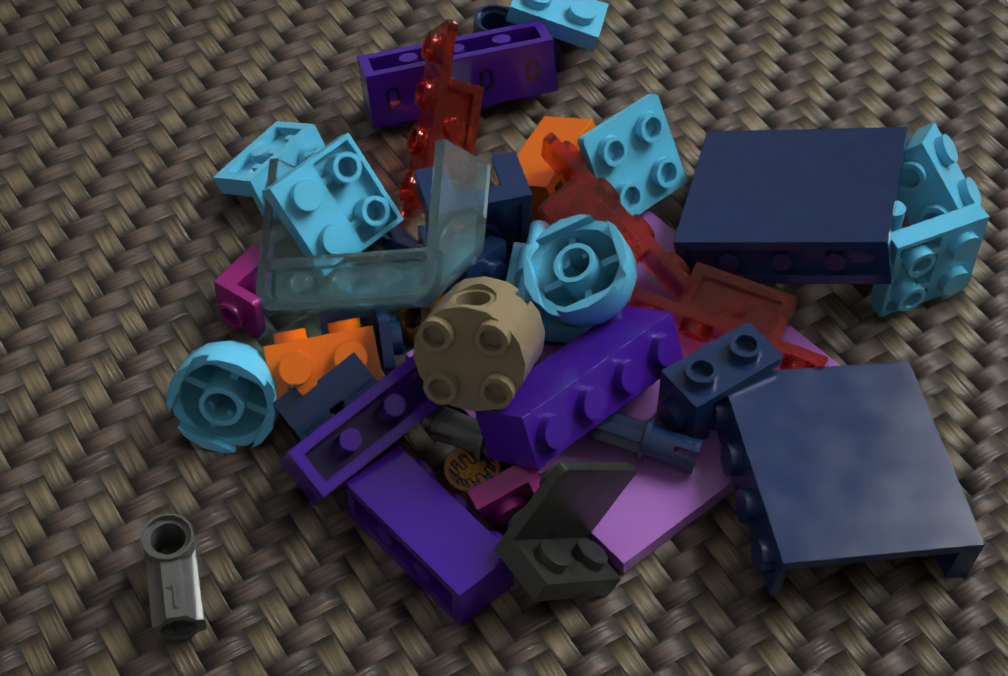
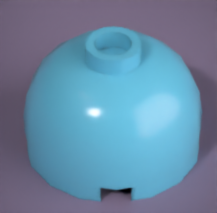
M579 214L560 219L545 229L535 240L540 246L534 252L532 260L528 256L526 257L523 266L524 285L532 300L543 312L563 325L591 327L603 324L618 315L630 301L637 279L636 259L621 232L611 222L597 221L592 215Z
M232 340L207 343L187 356L168 385L166 405L169 412L173 408L175 416L180 421L177 428L184 437L204 449L225 454L235 453L237 450L235 445L247 446L254 443L253 448L265 440L272 431L278 417V410L272 404L277 400L276 381L266 365L265 355L248 344Z

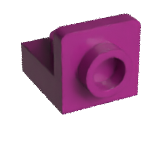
M255 243L214 281L218 302V312L222 319L235 329L242 328L252 335L259 337L266 331L262 303L269 298L276 287L271 252Z
M515 464L467 492L477 511L490 527L498 523L508 524L513 515L523 509L538 490L540 479L546 471L539 474L536 469Z

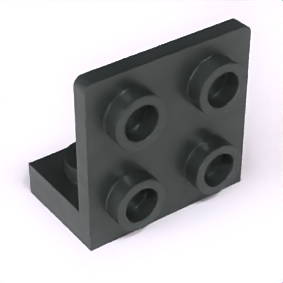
M561 461L543 474L538 490L527 505L510 519L507 532L494 550L534 602L609 596L619 583L621 578L607 562L608 557L605 551L597 543L589 540L588 536L636 475L637 470L630 462Z

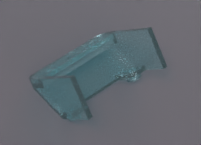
M446 139L436 140L427 246L423 248L305 257L267 198H265L256 294L261 299L262 306L282 315L316 314L319 312L333 313L421 308L432 304L482 254L485 243L491 165ZM279 158L270 159L267 187L290 172L295 166Z

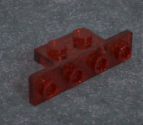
M451 19L445 20L436 28L430 30L422 45L421 56L422 59L426 60L424 76L418 82L414 95V104L419 107L416 124L412 127L407 140V152L411 154L409 172L404 175L399 191L400 200L404 202L402 216L411 219L424 213L415 187V170L438 166L441 168L445 180L464 184L471 179L484 87L450 78L458 22Z
M552 132L544 137L541 156L566 184L538 206L539 216L550 226L560 219L579 214L592 215L597 221L611 222L618 228L630 246L636 259V265L641 263L677 302L680 303L688 296L693 283L689 277L691 276L690 269L684 260L675 252L670 251L667 253L654 240L655 233L644 218L638 214L631 216L619 203L620 197L611 183L603 177L596 179L584 166L585 160L582 154L571 142L565 140L562 143Z
M700 262L695 264L680 303L634 287L631 299L626 304L629 307L672 312L674 323L680 326L678 332L702 343H708L710 337L718 339L740 325L749 322L782 353L780 370L829 367L828 357L783 341L798 303L796 296Z

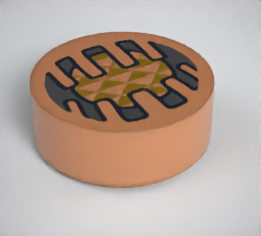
M461 448L452 452L444 465L445 486L451 495H460L467 503H473L467 491L500 473V463L498 460L489 459V456H485L483 461H478L473 453Z

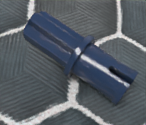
M618 412L613 413L588 432V436L595 441L637 454V461L642 462L644 457L684 470L689 474H692L697 460L677 453L675 449L680 448L699 455L703 439H696L655 425L656 419L650 418L649 422H645Z

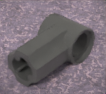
M163 513L154 516L145 524L141 531L140 541L145 557L153 635L155 638H165L174 642L192 639L196 633L206 629L199 573L200 559L193 527L184 516L176 513ZM171 546L181 547V549L172 554L160 553L163 549Z

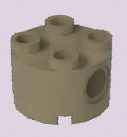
M483 276L464 279L443 295L419 327L414 340V361L419 376L424 381V393L431 401L440 405L450 404L451 406L473 412L503 409L511 403L543 352L545 329L539 310L531 300L527 305L522 298L516 295L519 291L518 288L507 281Z

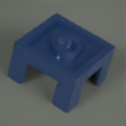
M516 151L492 156V165L500 185L450 195L442 170L438 166L415 170V187L426 225L417 226L418 242L457 259L488 235H493L506 240L509 267L514 242H527L529 227L532 222V192Z

